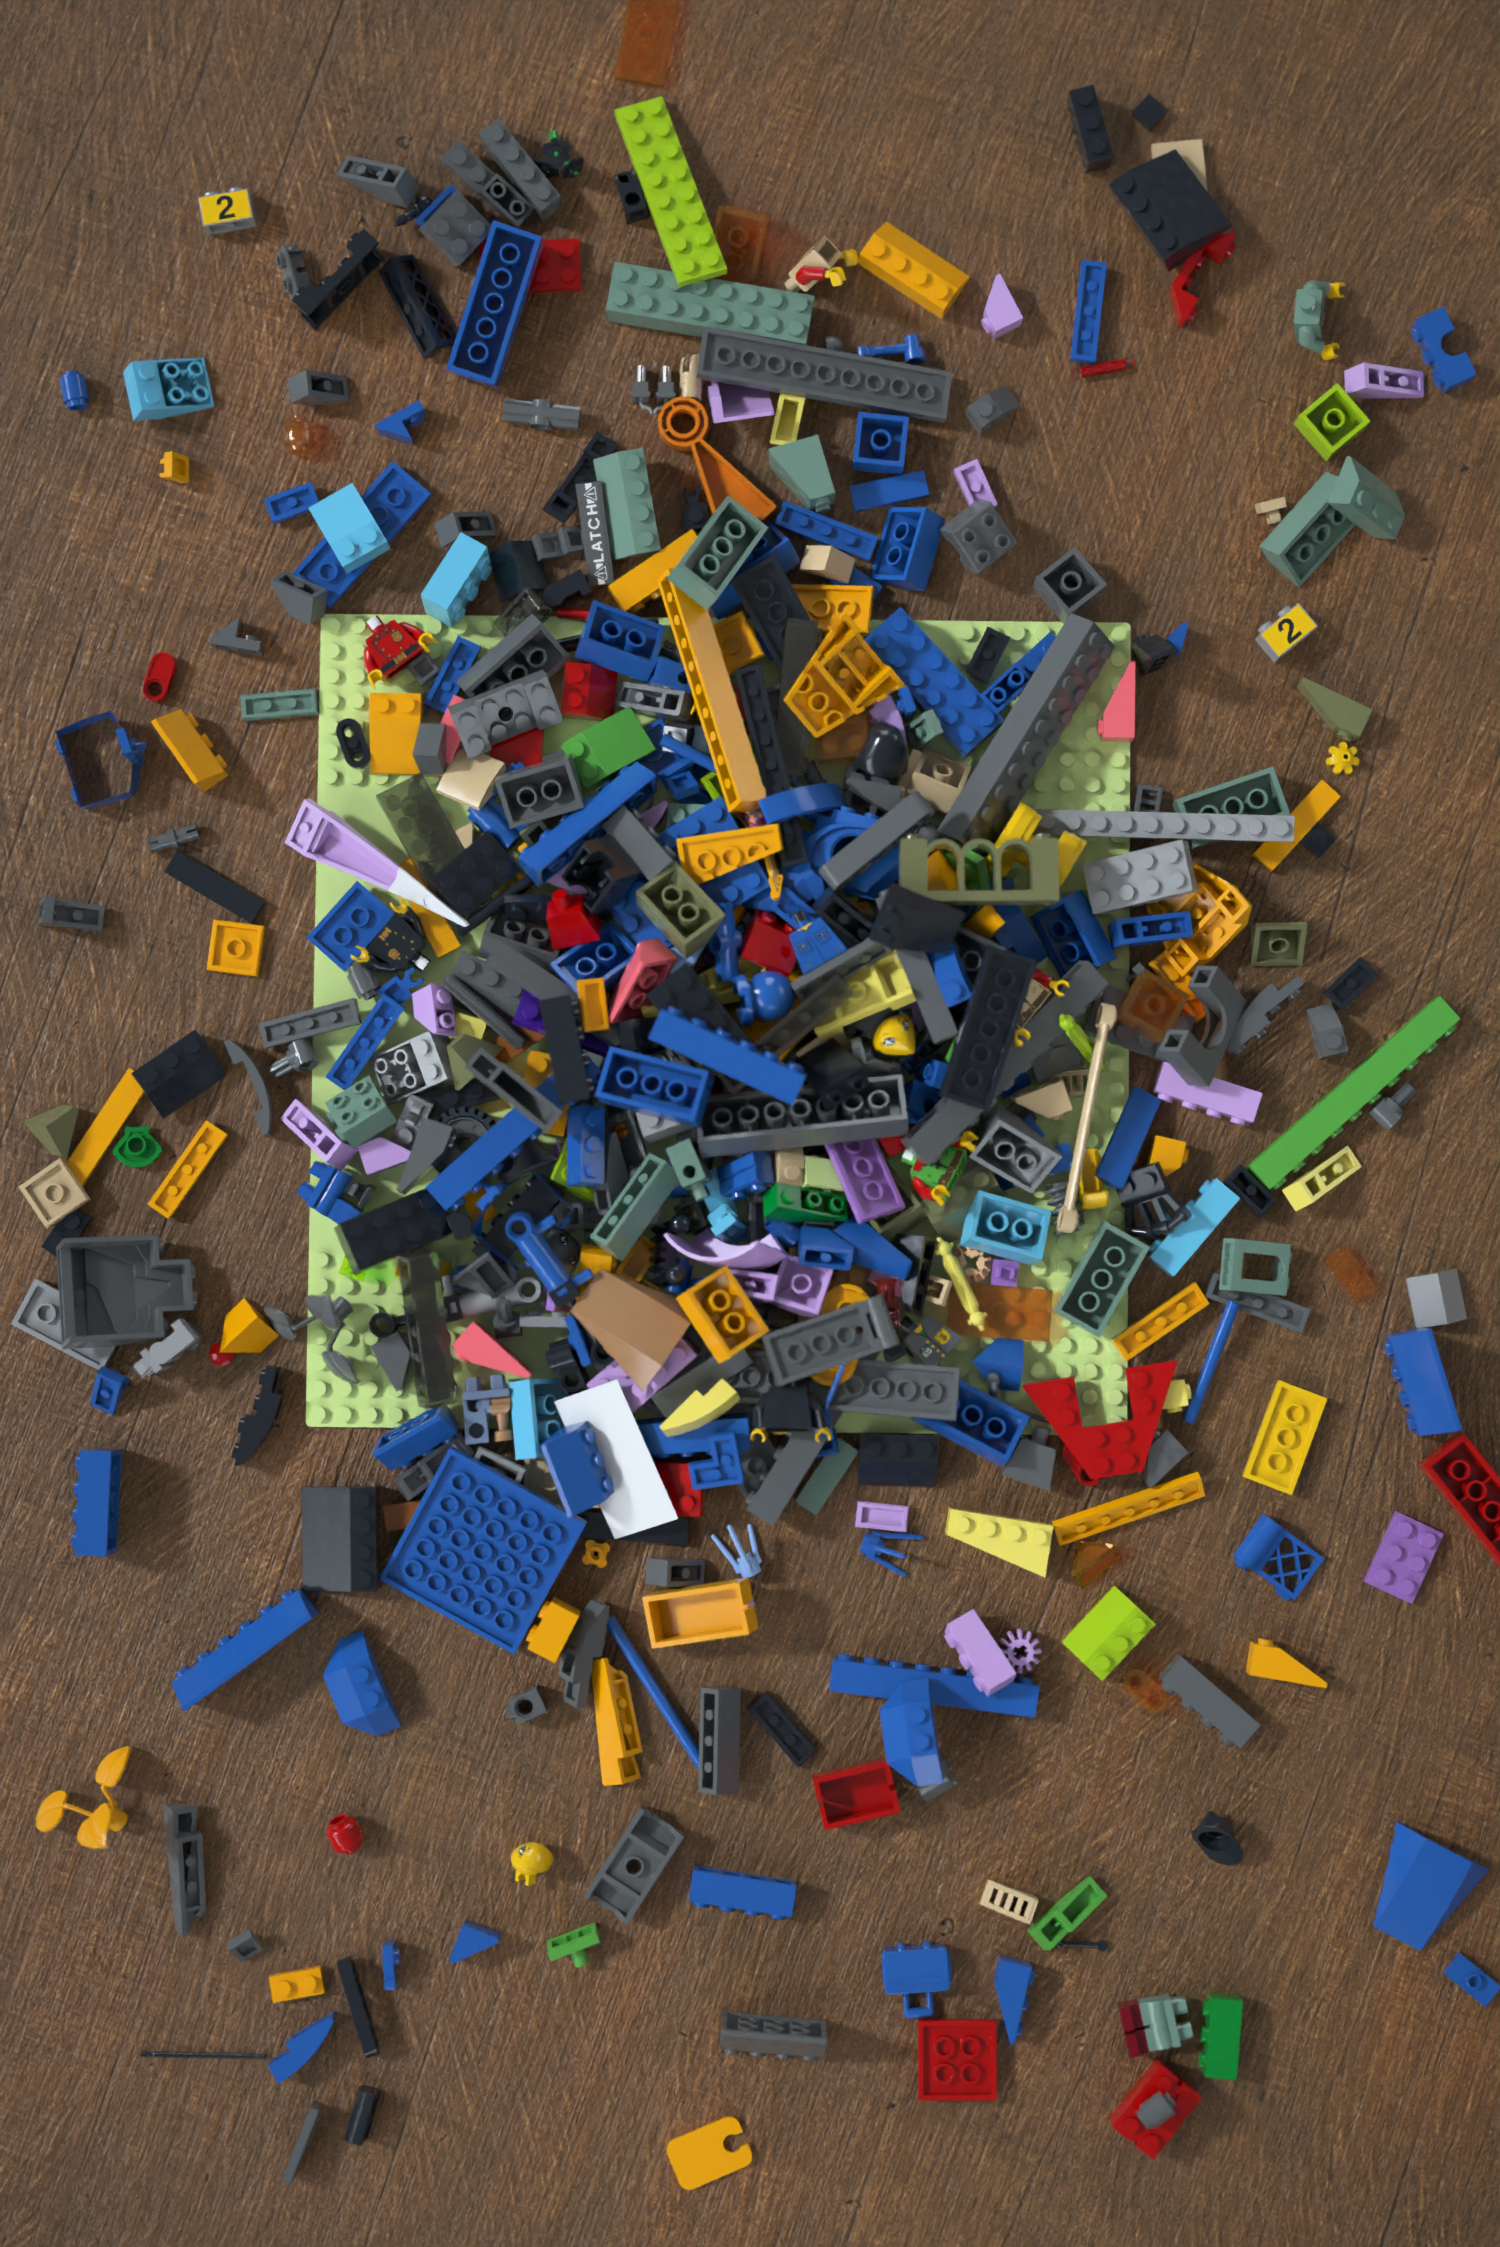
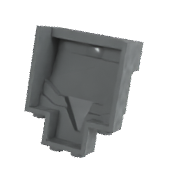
M158 1235L64 1238L56 1247L62 1349L107 1347L144 1341H160L164 1338V1334L168 1332L167 1318H163V1315L189 1314L197 1306V1293L192 1290V1281H195L196 1276L195 1267L191 1266L190 1259L159 1260V1257L163 1256V1244L158 1242Z

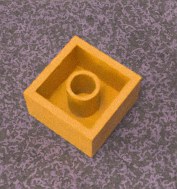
M556 1597L551 1602L546 1600L538 1615L542 1619L539 1625L534 1624L526 1641L530 1642L527 1649L555 1663L581 1610Z

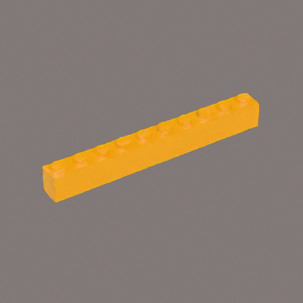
M668 568L658 578L657 582L729 813L754 811L760 806L758 801L766 798V790L759 775L758 764L755 762L751 742L744 727V719L740 714L736 694L733 692L729 672L722 657V649L716 638L714 624L711 622L708 610L704 609L666 579L673 570V568Z

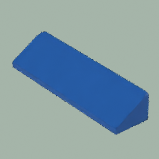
M1133 1086L1095 1173V1176L1109 1188H1124L1160 1104V1100L1137 1086Z

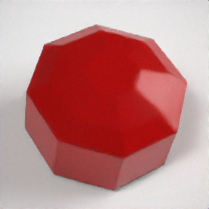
M220 1341L212 1345L209 1356L213 1364L223 1367L233 1362L236 1353H221Z

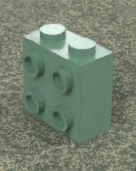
M369 1075L325 1102L330 1111L326 1114L334 1127L338 1126L335 1129L336 1134L342 1142L348 1141L353 1149L397 1122L380 1090Z

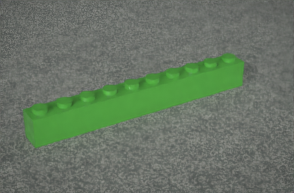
M1441 996L1434 998L1249 1163L1246 1168L1267 1190L1272 1187L1275 1190L1287 1181L1284 1176L1291 1170L1295 1173L1306 1164L1303 1159L1310 1153L1314 1156L1325 1147L1322 1142L1329 1136L1333 1139L1344 1130L1341 1125L1348 1119L1352 1122L1363 1113L1360 1109L1367 1102L1371 1105L1382 1096L1379 1092L1386 1085L1390 1088L1401 1078L1398 1074L1405 1068L1409 1071L1418 1064L1419 1059L1417 1057L1424 1051L1428 1054L1437 1047L1438 1043L1436 1040L1442 1035L1445 1037L1449 1036L1457 1028L1455 1023L1461 1018Z

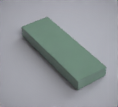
M316 688L240 695L243 722L319 715Z
M837 1437L840 1454L824 1456L795 1499V1502L814 1515H817L859 1452L839 1437Z

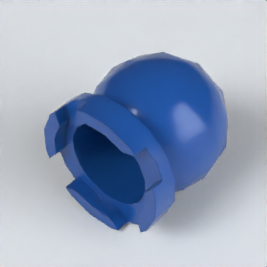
M763 971L755 974L750 981L746 980L744 974L733 977V994H739L740 1006L736 1007L740 1026H752L754 1018L762 1022H775L786 1017L792 1010L795 1002V992L786 976L778 972Z

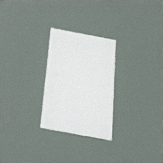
M618 1380L554 1401L565 1427L587 1421L589 1427L594 1431L597 1448L604 1457V1466L614 1484V1493L606 1501L599 1504L614 1539L678 1519Z

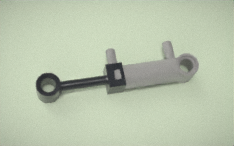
M504 1262L506 1273L513 1282V1285L494 1299L473 1290L456 1294L454 1284L449 1283L452 1280V1276L449 1274L442 1276L446 1296L440 1298L441 1306L401 1316H395L388 1312H379L371 1318L369 1328L376 1337L386 1338L395 1333L399 1326L440 1316H444L445 1323L497 1311L495 1303L500 1300V1297L510 1300L512 1307L535 1302L541 1297L543 1287L541 1282L533 1277L518 1279L517 1270ZM527 1282L533 1283L536 1287V1292L532 1297H526L522 1292L523 1285ZM383 1317L387 1318L390 1322V1328L386 1332H381L377 1327L379 1319Z

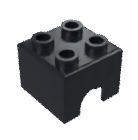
M608 834L584 842L561 877L569 887L579 885L589 891L591 900L585 901L583 904L592 914L617 906L641 871L611 835Z

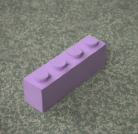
M1167 1062L1161 1063L1152 1093L1158 1094L1157 1098L1159 1100L1172 1103L1174 1099L1182 1102L1181 1106L1194 1111H1196L1197 1107L1207 1110L1206 1115L1219 1119L1223 1115L1231 1118V1123L1240 1126L1254 1122L1263 1094L1214 1077L1209 1087L1189 1086Z

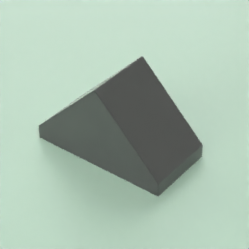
M420 723L412 754L420 773L443 775L445 773L446 724Z

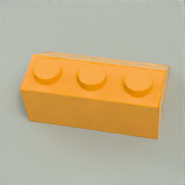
M180 709L151 721L192 782L203 793L229 776L225 771L228 765L220 754L217 756L213 754L210 748L214 745L205 733L203 735L199 734L196 729L199 724L191 713L186 715Z
M727 1265L676 1297L719 1364L770 1331Z

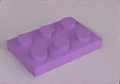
M1395 1511L1363 1581L1412 1604L1444 1533Z

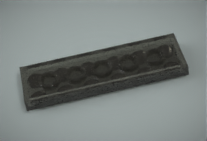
M419 773L377 794L376 799L427 889L452 908L431 884L429 879L461 853L464 847L423 774ZM490 896L487 900H485L480 906H478L473 912H471L465 919H467V918H468L469 916H471L473 913H475L476 911H478L480 908H482V907H483L484 905H486L488 902H490L491 900H493L492 896ZM443 917L447 925L449 926L450 930L454 929L458 925L457 923Z

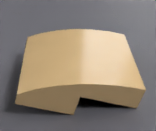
M462 746L443 774L437 787V793L479 811L494 794L492 786L495 784V778L506 771L505 763L485 754L468 759Z

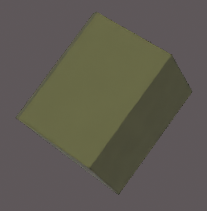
M1307 922L1255 923L1249 927L1251 966L1302 965Z

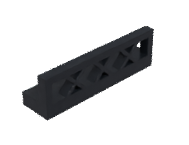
M414 255L390 257L378 272L423 359L432 358L441 348L454 346L456 336ZM408 263L413 273L407 272L402 264ZM414 285L422 289L424 296L416 292ZM426 307L433 311L435 318L427 313ZM437 329L445 334L446 340H441Z

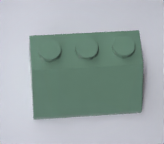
M1347 456L1327 503L1373 538L1396 539L1405 518L1397 492L1351 456Z

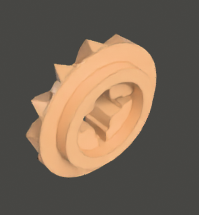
M961 1245L954 1250L953 1255L957 1258L962 1269L967 1263L963 1254L970 1258L980 1255L976 1261L979 1271L972 1267L963 1271L968 1282L977 1283L985 1279L991 1270L992 1258L990 1254Z

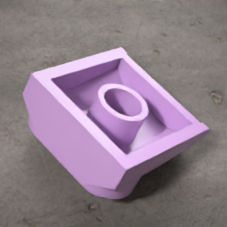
M787 1253L788 1256L782 1260L777 1273L779 1279L774 1302L769 1303L782 1310L805 1317H818L823 1307L834 1269L798 1265V1257Z

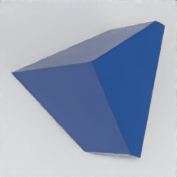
M997 1338L972 1362L986 1380L988 1374L992 1372L998 1374L1000 1380L999 1390L1019 1391L1024 1367V1340Z

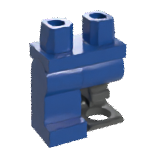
M316 1160L309 1173L320 1179L315 1187L303 1181L297 1194L307 1201L306 1205L313 1208L339 1224L363 1214V1209L366 1208L376 1187L372 1184L363 1185L358 1182L356 1183L353 1179L354 1175L350 1172ZM348 1193L351 1196H356L359 1201L358 1206L344 1199L343 1195Z

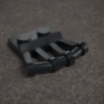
M1159 1161L1131 1170L1124 1188H1115L1121 1200L1120 1205L1125 1209L1126 1225L1124 1232L1132 1237H1145L1153 1240L1158 1238L1160 1234L1168 1235L1173 1233L1179 1224L1183 1221H1188L1192 1217L1190 1210L1172 1192ZM1162 1197L1176 1211L1172 1218L1169 1216ZM1152 1201L1161 1224H1155L1146 1202ZM1134 1206L1137 1207L1145 1227H1136Z

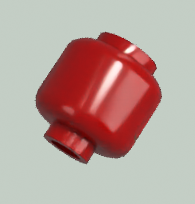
M341 1814L330 1820L326 1835L334 1851L340 1854L346 1853L347 1855L357 1852L365 1837L357 1819L354 1816Z

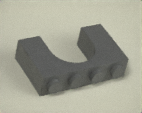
M1197 966L1188 984V988L1204 1008L1206 1016L1204 1035L1201 1041L1198 1042L1189 1030L1168 1029L1158 1051L1189 1086L1209 1087L1247 1001L1218 966Z

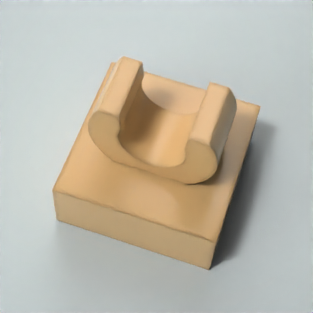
M1285 497L1255 504L1257 514L1266 512L1267 524L1281 522L1278 509L1287 507Z

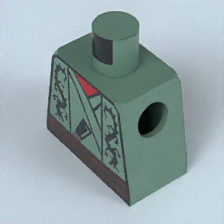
M687 1139L666 1148L681 1186L688 1191L692 1190L696 1202L709 1198L711 1195L706 1184L713 1180L705 1158H701L699 1144L691 1139ZM696 1170L695 1176L691 1178L692 1172Z

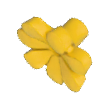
M1340 742L1338 748L1331 746L1328 749L1332 757L1326 759L1327 766L1334 765V774L1339 775L1343 770L1346 775L1352 773V765H1359L1360 759L1354 757L1357 753V749L1354 746L1348 749L1346 742Z

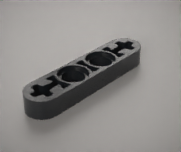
M351 1956L337 1961L338 1971L366 2059L380 2055L379 2042L354 1961Z

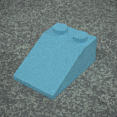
M353 483L308 508L346 574L391 549Z

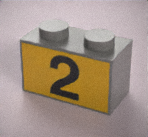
M235 187L230 189L229 192H208L204 196L198 197L202 223L207 235L257 226L253 201L248 188Z
M1299 603L1293 608L1290 605L1286 606L1277 614L1280 617L1273 624L1269 620L1258 629L1260 634L1255 640L1274 663L1318 627Z

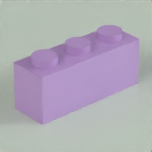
M974 1609L947 1624L945 1639L951 1648L955 1647L959 1653V1660L966 1670L969 1669L973 1674V1681L979 1691H984L988 1697L1014 1681L1017 1673Z

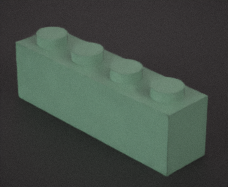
M649 1153L590 1238L606 1253L623 1261L679 1182L674 1168L667 1161Z

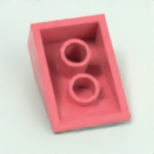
M478 1321L472 1322L452 1344L456 1348L454 1354L463 1362L470 1361L474 1364L525 1378L532 1377L534 1374L527 1365Z

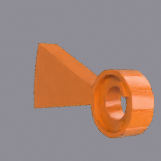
M675 397L664 404L658 416L660 437L673 450L692 452L711 514L713 515L729 495L761 522H766L777 511V505L704 441L708 433V416L703 405L691 397ZM680 413L691 415L696 423L694 429L686 434L676 432L671 426V421L676 415Z

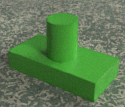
M596 1923L588 1924L547 1940V1952L550 1960L553 1961L570 1954L575 1967L586 1965L589 1962V1958L585 1948L600 1943L599 1930Z

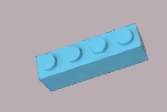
M1217 1178L1212 1179L1211 1182L1207 1179L1198 1189V1192L1201 1194L1195 1201L1190 1199L1185 1204L1190 1210L1192 1217L1188 1221H1183L1179 1224L1173 1233L1165 1235L1161 1240L1157 1238L1150 1245V1254L1147 1257L1170 1277H1174L1240 1199Z

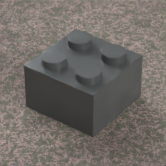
M456 191L418 230L456 267L489 235L491 225L459 191Z
M1075 547L1035 578L1033 584L1034 591L1063 624L1070 613L1079 615L1104 596L1107 588L1106 582Z

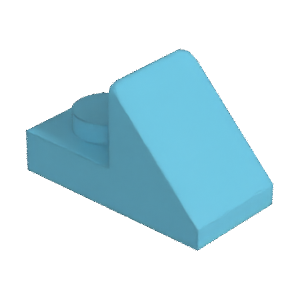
M724 1202L707 1216V1219L713 1226L710 1229L714 1235L730 1245L747 1232V1224L727 1202Z

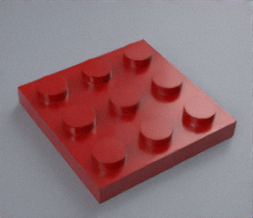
M918 2019V2101L997 2100L996 2019Z

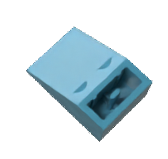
M204 358L131 361L123 372L133 421L158 420L214 407Z

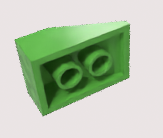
M631 706L583 730L560 745L566 755L572 754L580 779L586 789L592 791L616 777L619 771L626 765L632 766L635 762H639L657 750Z

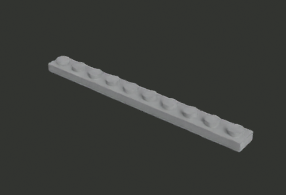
M1035 810L1042 818L1035 828L1034 835L1050 834L1051 836H1061L1063 831L1066 830L1078 837L1294 843L1295 816Z

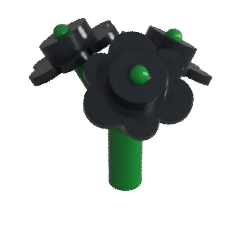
M557 131L549 132L550 143H545L542 146V152L545 155L544 160L534 159L533 162L546 178L559 177L560 173L562 174V179L567 177L575 178L582 171L584 158L580 156L569 160V143L564 140L560 141ZM564 163H565L566 165L561 169V171H560V173H559V172H558V171H559V168H561V167L564 165Z

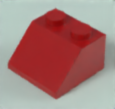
M566 662L561 706L562 717L602 721L614 715L618 672L593 664Z
M756 909L743 932L742 958L789 978L797 958L789 935L795 932L796 929L788 922L778 919L774 914Z

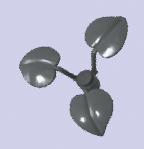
M330 1294L307 1296L305 1303L313 1316L299 1324H291L289 1317L278 1309L272 1307H265L263 1309L274 1330L287 1340H294L296 1338L294 1330H298L316 1319L320 1320L325 1327L334 1331L326 1347L327 1351L322 1353L324 1363L338 1378L349 1383L361 1382L347 1358L333 1350V1344L341 1328L345 1326L343 1320L353 1312L352 1305L345 1298L339 1296L332 1302Z

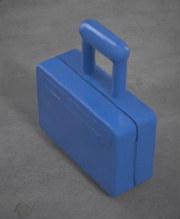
M925 1941L923 1945L905 1946L904 1943H899L895 1947H884L881 1960L885 1993L903 1994V2015L905 2018L932 2017L934 2015L932 1992L947 1991L950 1989V1982H952L950 1952H947L946 1945L943 1943L931 1944L929 1941ZM926 1992L927 2007L910 2008L909 1993Z

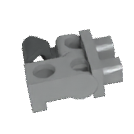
M184 1318L178 1319L171 1325L175 1331L170 1336L140 1352L143 1358L133 1366L143 1378L168 1370L171 1367L170 1362L178 1360L183 1355V1351L195 1350L202 1346L204 1337L192 1321H186Z

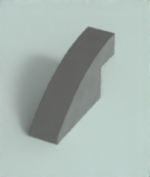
M482 1047L478 1049L464 1066L468 1072L546 1133L563 1113L503 1062L500 1063Z

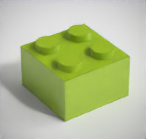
M1337 383L1297 417L1294 425L1327 462L1364 431L1370 420Z

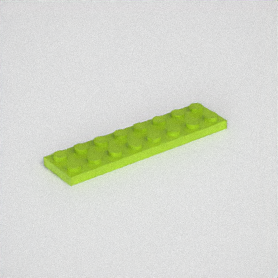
M660 96L615 109L616 121L678 287H684L727 274L726 264L663 97Z

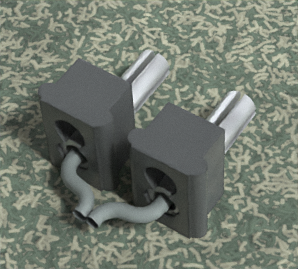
M641 365L637 366V382H633V391L630 393L631 402L640 404L641 408L649 410L650 415H657V412L664 405L656 407L654 412L651 407L644 405L651 403V393L649 392V384L646 382V366L642 365V382ZM666 366L662 367V382H658V391L656 392L658 404H666L676 397L674 382H671V366H668L667 382Z

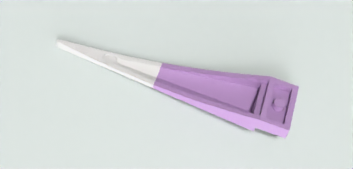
M310 798L304 799L286 838L285 843L305 857L401 895L403 898L421 905L463 927L470 925L469 922L333 811H328Z

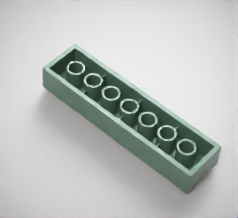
M614 262L606 305V318L609 322L702 337L705 326L807 345L814 308V295L714 278L679 288L673 271Z

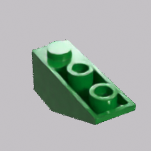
M778 1182L763 1194L764 1218L788 1223L848 1220L847 1197L844 1195Z

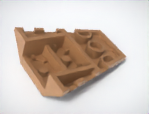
M601 1268L571 1309L573 1315L602 1344L603 1349L617 1361L620 1368L633 1379L636 1386L642 1392L663 1366L691 1324L690 1319L676 1297Z

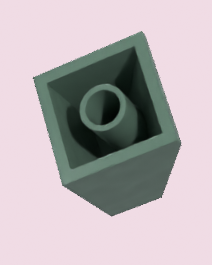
M818 435L769 448L770 468L806 509L820 514L829 511L830 507L834 506L835 490Z

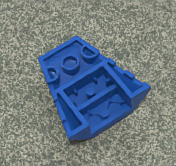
M1396 1821L1394 1839L1390 1846V1857L1387 1869H1385L1383 1889L1380 1892L1373 1926L1421 1951L1490 1869L1467 1857L1464 1858Z

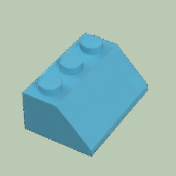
M979 1190L964 1221L960 1245L1033 1265L1041 1261L1043 1257L1051 1210Z
M558 1378L509 1382L516 1460L544 1458L540 1445L560 1428L565 1427L554 1401L566 1398Z

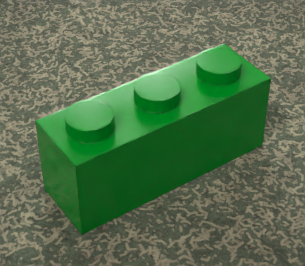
M1208 1992L1207 2000H1203L1202 2015L1206 2016L1205 2026H1201L1200 2042H1204L1203 2053L1199 2052L1198 2068L1201 2069L1206 2078L1237 2080L1243 2000L1239 1995Z

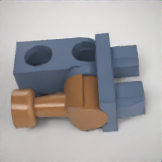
M504 1374L491 1375V1390L482 1391L481 1377L466 1378V1392L462 1393L466 1445L491 1442L488 1417L495 1416L498 1431L493 1433L494 1442L514 1440L513 1430H509L508 1412L511 1410L510 1389L507 1388Z

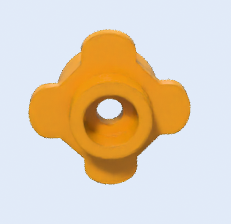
M592 1539L588 1540L585 1543L586 1553L582 1557L583 1563L585 1565L595 1564L599 1568L605 1567L607 1565L606 1555L610 1551L609 1544L595 1543ZM595 1551L599 1553L598 1556H594Z

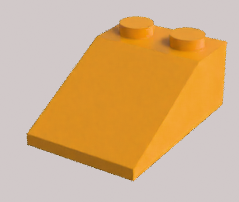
M370 693L369 735L371 774L422 775L412 755L420 723L424 722V698L421 694Z

